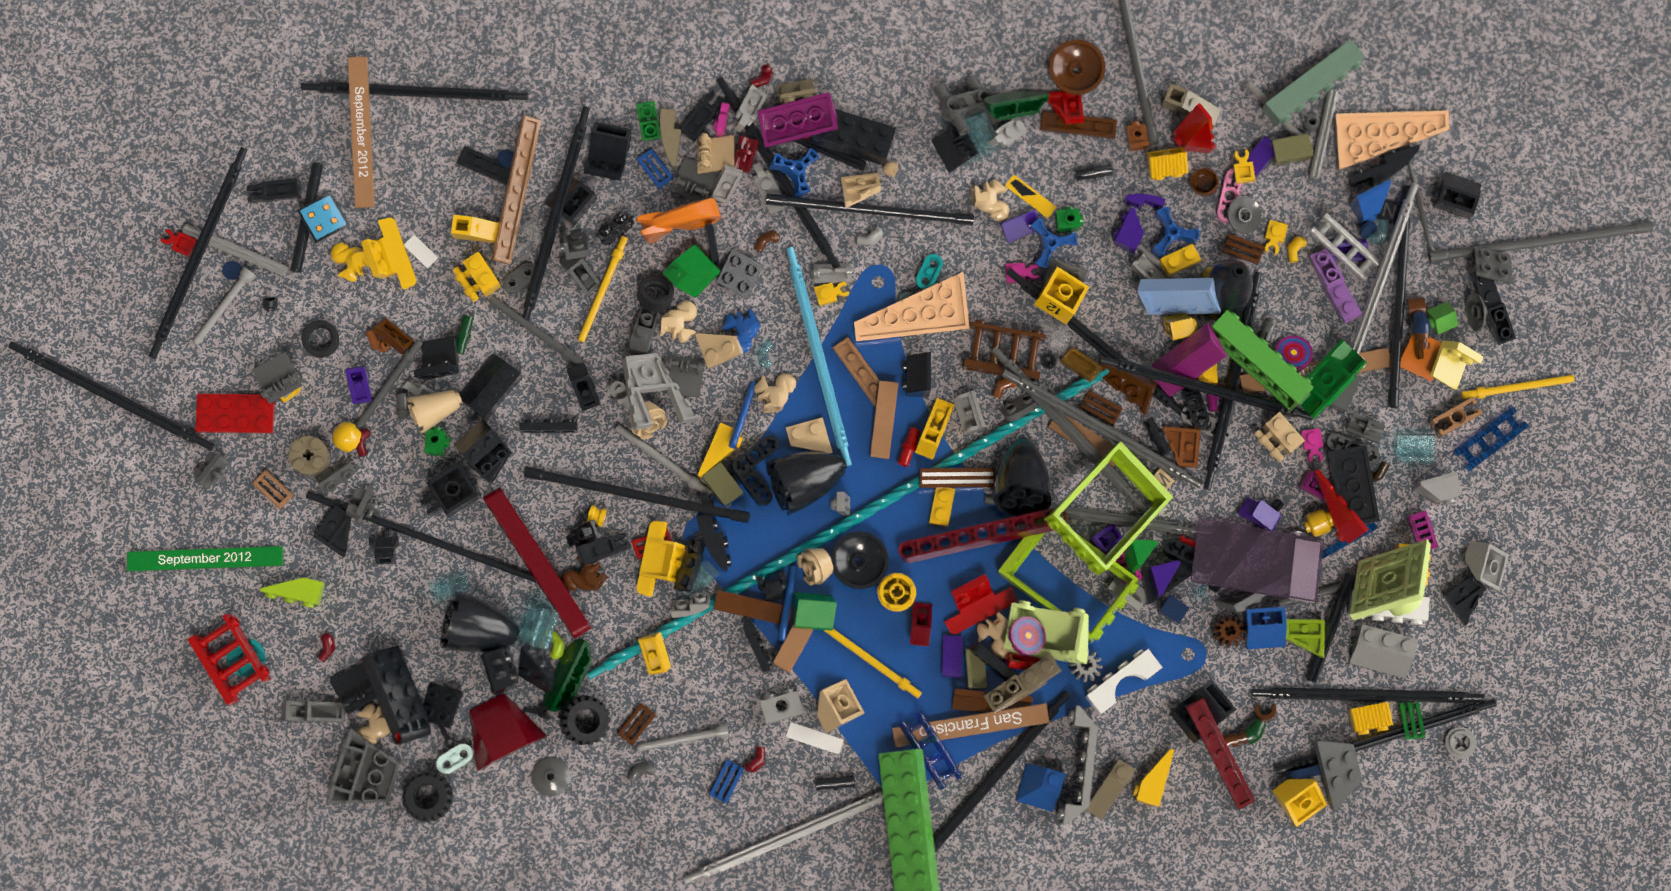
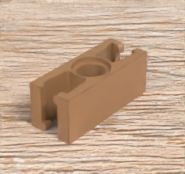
M1474 397L1429 422L1432 429L1436 427L1435 425L1438 421L1443 419L1449 426L1445 431L1442 429L1438 430L1436 434L1438 439L1483 413L1481 409H1475L1472 411L1474 414L1467 416L1463 410V407L1466 405L1470 406L1477 403ZM1453 413H1455V414H1457V415L1459 416V418H1460V421H1459V422L1453 421V419H1452V414H1453Z
M793 625L773 661V665L790 673L810 638L813 629L794 628Z

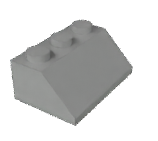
M1362 624L1357 628L1349 664L1405 679L1414 660L1419 639Z

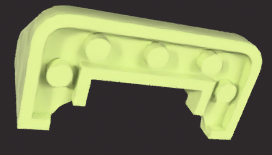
M1019 600V604L1012 603L1004 649L1019 654L1012 648L1011 641L1008 638V631L1015 620L1028 616L1038 620L1046 634V641L1042 650L1029 656L1044 658L1051 654L1054 660L1087 664L1089 615L1085 613V610L1074 608L1073 611L1062 612L1030 606L1031 603Z

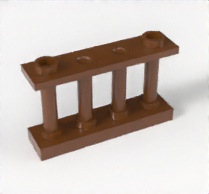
M982 320L971 322L970 329L975 330L971 357L964 360V370L1001 376L1004 371L1003 365H999L997 357L992 352L990 360L987 362H982L978 358L982 334L985 331L994 333L992 349L996 346L1000 347L1002 335L1013 336L1009 360L1012 359L1015 364L1020 338L1032 340L1028 365L1025 369L1021 370L1032 382L1038 383L1040 372L1036 371L1035 368L1039 341L1045 342L1047 335L1042 334L1043 332L1039 330L1028 332L988 325Z

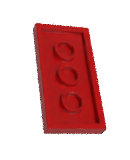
M197 394L195 432L274 434L275 401L269 404L262 395Z

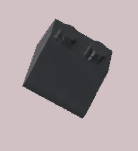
M931 352L907 355L906 361H903V372H906V380H903V391H906L907 397H929L931 392Z

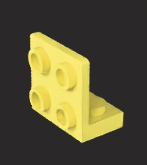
M1442 340L1430 375L1448 387L1457 390L1465 365L1481 364L1483 356L1460 342Z

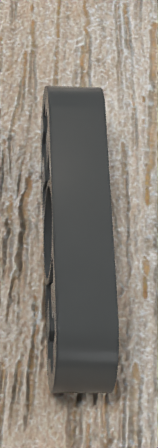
M1337 433L1331 434L1326 439V447L1330 451L1341 450L1342 448L1340 445L1332 446L1333 443L1330 440L1335 438L1342 445L1344 441L1347 442L1344 449H1347L1351 444L1357 447L1366 445ZM1367 445L1368 454L1373 452V456L1376 457L1369 461L1370 466L1379 461L1380 453L1376 448Z

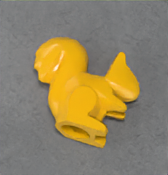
M344 243L335 244L330 252L332 260L337 264L346 263L347 268L338 274L339 277L355 282L357 280V273L364 276L363 267L367 266L370 268L364 249L359 247L349 248L348 244Z

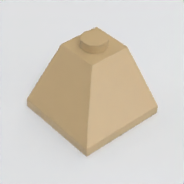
M847 679L820 691L817 717L826 733L864 714Z

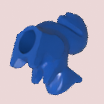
M750 308L746 316H742L739 311H737V318L734 314L729 313L726 316L725 325L722 329L724 331L732 328L736 329L737 334L735 336H737L744 354L750 350L752 345L751 339L757 335L761 325L754 311Z

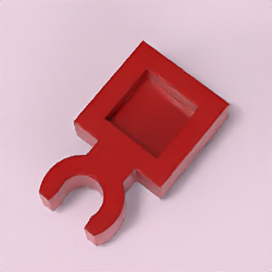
M165 229L170 238L168 240L161 238L160 241L165 245L173 244L171 247L173 251L190 258L197 239L181 232L175 236L171 230Z

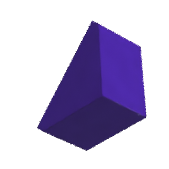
M1111 524L1092 537L1089 543L1101 552L1106 553L1118 543L1122 535Z
M1177 560L1148 569L1155 596L1161 597L1181 562Z

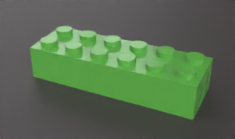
M1227 310L1212 326L1225 353L1288 410L1292 411L1314 388L1307 377H1302L1298 374L1297 369L1292 364H1287L1279 352L1269 348L1268 343L1263 338H1258L1250 326L1241 323L1239 317L1234 312Z

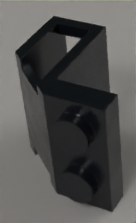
M595 121L591 131L589 154L583 173L621 181L626 165L627 151L630 149L632 129Z
M1212 679L1169 713L1194 744L1201 737L1185 706L1200 698H1204L1217 725L1236 710Z

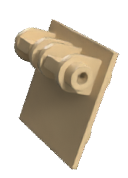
M702 133L699 140H697V173L721 171L724 165L734 168V135L710 138L708 134Z

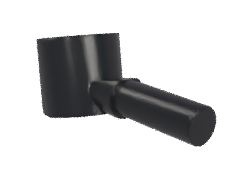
M541 706L539 709L523 708V712L537 714L545 720L550 719V717L545 716V712L551 710H548L545 706Z
M438 725L445 739V748L449 750L447 746L448 740H452L456 746V740L449 736L443 726Z

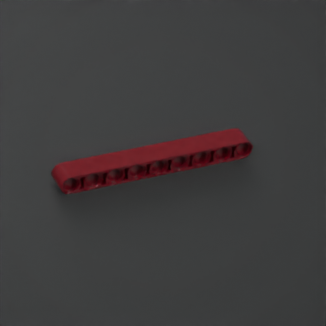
M499 487L484 496L483 500L572 637L576 639L590 630L591 626L501 488Z
M1054 508L905 541L899 545L898 553L904 562L913 563L1055 531L1049 527L1046 521L1041 526L1035 525L1038 519L1044 520ZM1064 510L1060 515L1064 516L1063 520L1068 524L1067 513ZM1023 523L1026 526L1023 530L1016 529L1017 525ZM1000 528L1007 529L1004 534L997 533ZM981 532L988 533L987 537L984 539H981L978 536ZM963 536L969 537V540L965 543L960 542V538ZM943 541H950L949 546L941 547ZM931 545L929 551H922L923 546ZM906 549H912L910 555H903Z

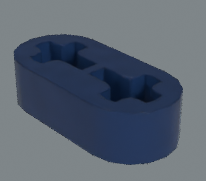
M1319 765L1288 772L1290 779H1305L1321 775Z

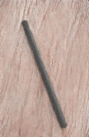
M1409 162L1407 166L1411 182L1417 183L1412 163ZM1417 189L1415 198L1428 249L1431 252L1434 250L1419 190Z

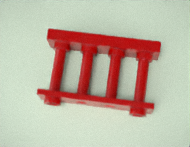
M224 614L222 617L226 623L205 637L193 635L187 640L226 705H234L240 701L238 698L240 691L258 679H261L262 682H269L272 679L269 676V669L261 663L239 627L240 622L238 618L232 614ZM230 629L236 639L217 652L211 653L207 647L208 643ZM240 646L246 656L225 670L220 669L217 664L218 660ZM250 662L256 672L237 685L231 686L227 680L228 676Z

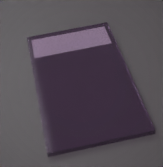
M1204 518L1198 519L1191 582L1314 604L1318 603L1324 539L1278 531L1271 532L1267 529Z

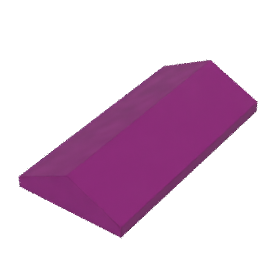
M830 92L757 111L765 148L838 129L836 110Z
M1207 323L1153 363L1152 367L1196 379L1227 355L1212 327ZM1155 380L1169 397H1172L1184 388Z

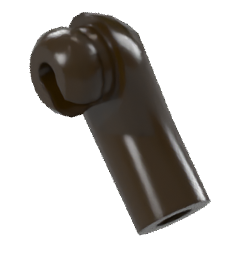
M1382 460L1377 470H1371L1373 482L1383 479L1390 466L1389 463Z

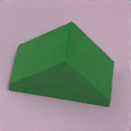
M1134 540L1124 551L1127 568L1131 574L1136 572L1158 544L1156 540Z

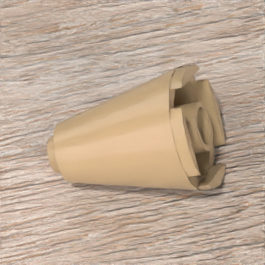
M453 390L406 398V402L411 403L407 406L415 425L421 427V429H418L420 434L425 433L460 408L459 404L462 403L459 393H454Z

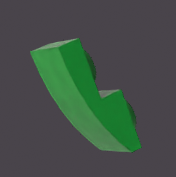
M655 101L636 104L642 141L661 138Z

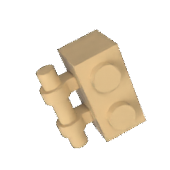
M1280 412L1262 427L1266 432L1265 435L1260 429L1254 434L1259 439L1260 445H1264L1270 452L1269 455L1279 463L1285 459L1280 453L1281 451L1288 456L1305 441ZM1270 438L1278 445L1277 448L1270 442Z

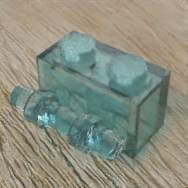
M528 605L517 642L546 651L549 643H552L553 640L551 636L554 626H557L558 612Z

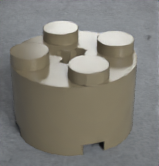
M303 436L291 444L289 461L292 467L301 475L317 477L329 466L331 455L327 446L320 439L314 436ZM309 453L314 455L310 460L306 458V456H309Z

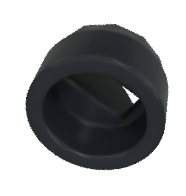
M263 298V308L267 312H269V309H272L274 312L278 308V298Z
M1047 353L1042 356L1041 364L1044 368L1052 369L1056 366L1057 360L1054 355ZM1048 357L1051 358L1052 366H1049Z

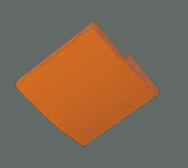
M1412 332L1401 356L1400 367L1432 382L1434 378L1430 374L1442 342L1431 337L1427 338V342H1430V349H1423L1424 359H1417L1416 343H1418V339H1415V334Z

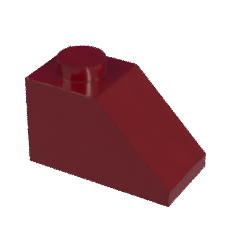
M913 602L910 630L911 645L929 646L933 604Z

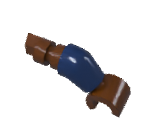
M1424 297L1406 298L1409 312L1408 318L1411 319L1415 339H1418V343H1416L1417 359H1424L1423 349H1430V342H1427V338H1429V333L1431 332L1430 322L1426 316Z

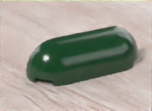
M1022 90L986 97L984 104L992 117L1006 120L1039 113V109L1044 105L1045 101L1048 102L1050 94L1038 90Z
M576 639L564 651L553 674V690L548 694L544 693V705L548 710L558 712L562 706L565 707L567 700H572V697L576 695L593 659L589 647L590 644L586 640Z

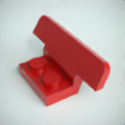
M986 574L951 591L953 601L960 614L948 619L944 623L950 633L957 634L1000 612L1016 602L1012 587L994 595Z

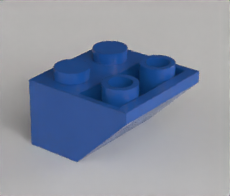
M1285 607L1246 609L1243 611L1244 630H1246V650L1285 647L1287 629Z

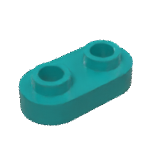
M930 254L925 258L916 277V285L920 290L934 286L943 266V260L939 255ZM935 262L937 266L932 268L930 263ZM926 278L929 283L923 284L921 280Z

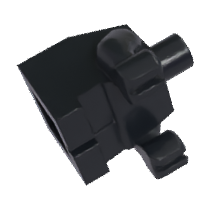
M386 530L381 532V537H373V539L369 537V546L375 549L374 558L377 565L396 564L395 548L399 546V537H389V531Z
M779 572L778 577L780 579L773 580V582H763L764 577L757 576L758 589L764 594L765 601L785 598L784 590L787 586L785 572Z

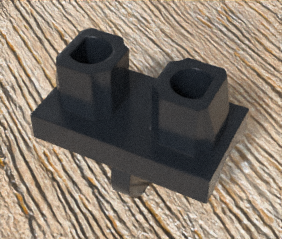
M595 520L586 522L566 536L569 547H578L601 538L600 529L595 526Z

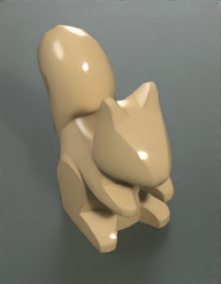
M992 180L990 186L988 182H985L983 190H979V187L975 185L974 188H971L972 205L983 212L990 213V217L995 221H1004L1009 216V207L1005 202L997 200V194L1005 193L1008 188L1004 187L997 180Z
M682 301L677 305V309L669 310L664 315H661L659 336H663L665 332H670L672 341L678 335L679 342L685 343L692 335H695V330L684 328V322L695 319L697 316L696 306L690 301Z
M780 374L775 380V386H768L765 376H762L761 380L755 385L754 392L760 394L758 395V401L766 402L763 405L764 413L779 412L783 409L788 400V393H792L794 388H796V379L790 374Z
M997 612V619L994 622L986 619L988 626L982 623L978 624V642L983 641L987 636L992 637L994 641L991 644V653L999 659H1004L1007 652L1011 653L1004 649L1009 620Z
M369 704L362 712L357 713L358 716L369 719V726L361 727L357 734L372 745L377 743V738H383L390 733L380 706L376 710L374 704Z

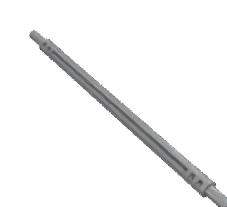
M1411 183L1407 197L1403 199V204L1398 213L1394 229L1351 348L1358 354H1360L1402 234L1414 205L1413 200L1419 186L1417 183Z
M883 792L874 793L700 868L701 870L683 877L685 885L703 877L704 879L883 803Z

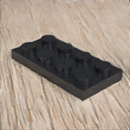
M1367 445L1329 451L1328 457L1336 494L1338 493L1345 500L1348 509L1353 510L1364 524L1380 521Z

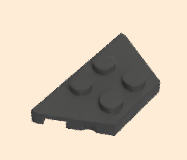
M1313 740L1331 810L1335 811L1362 781L1354 744Z

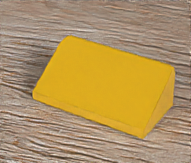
M661 632L638 639L648 674L667 672L671 665Z

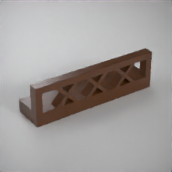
M954 689L953 710L982 713L993 712L984 698L989 692ZM1026 696L1002 710L1031 706L1033 697Z

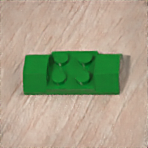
M1341 339L1307 376L1314 388L1299 405L1315 419L1327 405L1330 406L1355 379L1354 376L1367 362Z

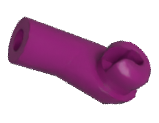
M1207 394L1209 411H1217V400L1220 397Z

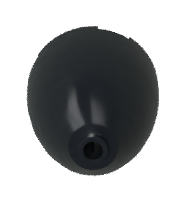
M1222 260L1208 266L1197 276V278L1214 279L1216 297L1221 309L1220 314L1202 315L1217 321L1227 310L1234 312L1237 316L1243 312L1253 290L1252 274L1245 264L1237 260Z
M1025 437L1015 440L1008 448L999 465L994 484L993 502L998 506L1000 512L1014 517L1049 509L1052 499L1050 478L1043 457L1033 442Z
M822 452L796 453L782 456L766 463L767 474L772 476L770 478L773 486L771 489L781 510H787V516L803 510L826 495L840 481L847 468L844 458H840L839 455Z
M458 591L453 592L455 598L453 601L449 600L442 625L444 638L441 637L440 648L462 652H486L514 645L515 641H519L521 631L518 630L516 623L501 610L474 596Z

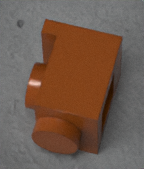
M1139 121L1129 123V126L1125 129L1128 151L1148 149L1149 141L1146 125L1141 124ZM1140 132L1141 136L1136 137L1134 133Z

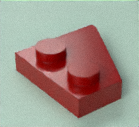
M1063 91L1047 92L1050 94L1047 103L1065 124L1084 123L1081 95H1071Z

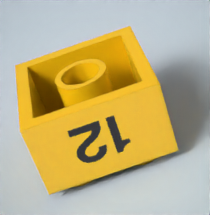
M1057 267L1048 278L1034 305L1062 323L1067 324L1077 311L1089 286Z

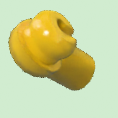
M1297 236L1288 245L1289 263L1298 262L1297 251L1307 244L1304 237Z

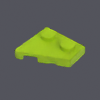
M1286 619V640L1324 658L1325 620Z

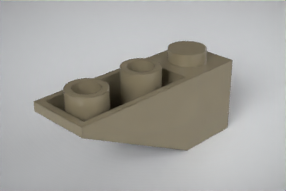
M1170 84L1161 106L1188 116L1194 107L1201 103L1212 117L1213 127L1221 111L1220 108L1198 95L1174 84Z

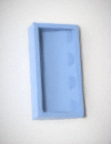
M1213 278L1140 279L1137 292L1148 315L1221 313Z

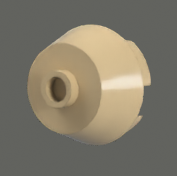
M645 401L644 403L653 423L650 428L634 430L631 412L629 414L632 432L641 439L653 437L652 433L659 428L663 430L668 421L663 409L650 401Z
M823 548L805 549L801 555L797 556L798 568H803L806 575L803 579L810 586L814 584L821 585L833 573L831 557Z

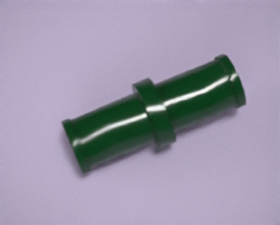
M462 315L459 331H456L458 354H465L468 338H471L470 331L474 317Z

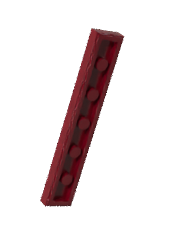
M1200 698L1185 706L1237 810L1255 802L1204 698Z

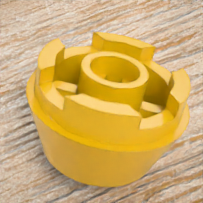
M892 573L884 577L879 583L877 590L878 599L888 610L903 611L913 604L916 597V587L908 576L901 573Z

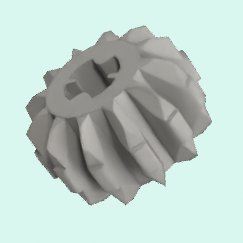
M1088 649L1087 661L1091 667L1087 671L1083 670L1084 667L1082 668L1081 664L1069 663V666L1075 667V669L1070 671L1071 674L1078 673L1075 678L1076 680L1083 676V682H1087L1088 676L1093 681V674L1095 676L1100 675L1096 669H1102L1103 666L1096 664L1101 661L1100 657L1094 659L1096 652L1089 656Z

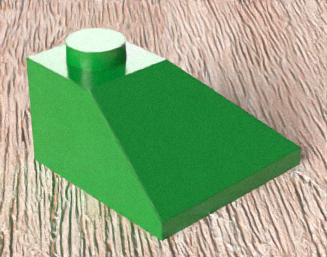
M694 244L675 259L663 274L675 287L697 298L721 271Z

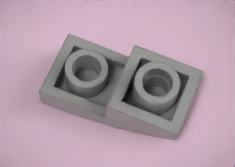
M700 592L691 594L690 600H673L671 617L690 616L708 609L711 593Z

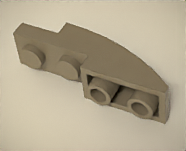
M1049 654L1018 676L1014 675L986 694L984 698L993 712L996 713L1047 684L1046 681L1062 670L1052 655Z

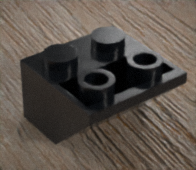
M1445 172L1434 208L1470 219L1475 214L1480 199L1481 184Z
M573 177L561 218L572 227L578 223L598 199L591 189ZM557 188L544 203L550 209H552Z
M483 419L454 444L456 449L482 478H485L512 454L509 448Z

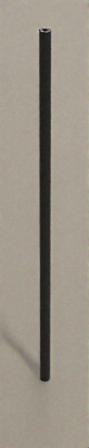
M310 491L306 495L307 499L331 508L337 505L346 511L348 505ZM367 512L363 517L366 521L537 583L532 574L381 517L372 515L371 518L366 517Z

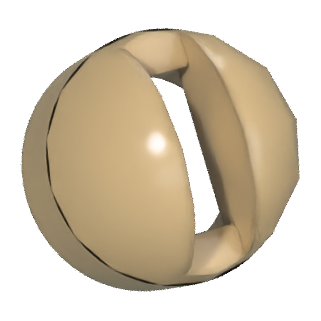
M893 161L886 162L885 166H883L885 175L890 177L896 176L898 163Z

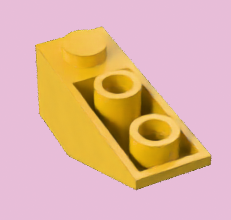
M453 215L451 234L455 239L495 243L499 223L470 216Z

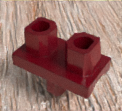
M740 136L734 157V168L750 174L759 140Z

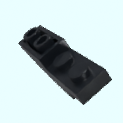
M1413 144L1402 147L1401 151L1395 152V150L1385 153L1381 164L1372 165L1370 170L1367 171L1361 169L1353 172V176L1348 180L1350 186L1353 187L1369 181L1372 188L1389 180L1412 160L1420 149V145L1413 146Z
M1476 271L1470 273L1476 289L1474 293L1481 296L1487 307L1486 323L1497 345L1516 339L1505 303L1501 301L1495 280L1476 276Z
M709 495L701 496L703 504L714 506V500H710ZM712 515L696 516L701 537L709 554L724 572H728L731 560L730 555H726L725 548H728L727 536H723L722 532H714V530H718L717 519H712Z

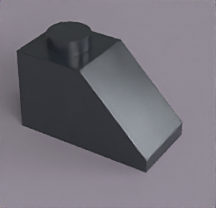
M582 363L567 369L566 371L582 411L600 405L585 364Z

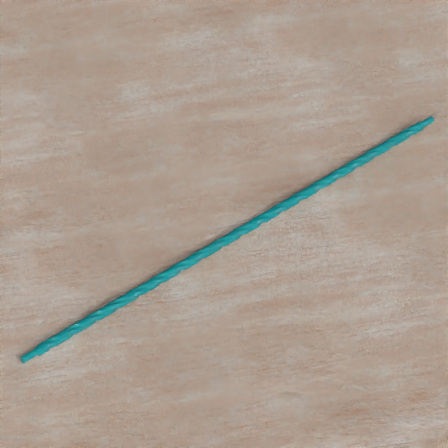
M1106 368L1104 372L1101 371L1091 383L1082 378L1066 389L1056 393L1055 396L1063 401H1067L1083 389L1089 388L1101 381L1103 376L1109 373V370ZM1038 405L1032 412L1016 421L1005 423L990 434L983 436L931 468H953L955 465L964 462L980 450L991 446L1007 434L1018 430L1032 419L1038 418L1046 412ZM919 475L723 591L739 595L750 586L757 584V576H763L766 579L774 572L796 561L797 556L801 555L805 549L820 547L828 540L847 531L853 525L864 521L879 510L893 504L904 495L919 488ZM716 595L711 597L708 609L694 615L678 617L653 633L661 632L664 639L672 632L683 628L698 617L712 611ZM639 641L606 659L603 664L587 673L589 679H593L606 670H612L620 663L642 652Z

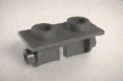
M348 458L342 459L332 466L335 470L334 473L328 469L318 475L316 481L325 494L335 489L339 484L351 478L357 472Z

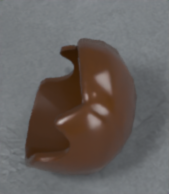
M1207 168L1199 169L1191 176L1190 186L1196 195L1202 197L1211 196L1219 186V178L1213 170Z

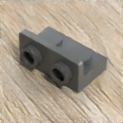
M562 226V233H559L561 253L566 254V259L588 257L589 249L586 232H574L571 235H567L566 227Z

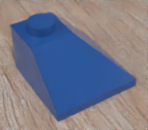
M1390 179L1356 196L1350 204L1360 225L1377 220L1376 216L1381 212L1392 183Z
M1026 763L1016 801L1053 812L1066 774Z

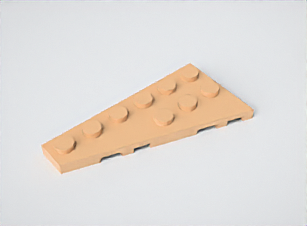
M1448 111L1336 114L1338 170L1448 131L1450 129Z
M963 272L854 322L856 341L970 329Z

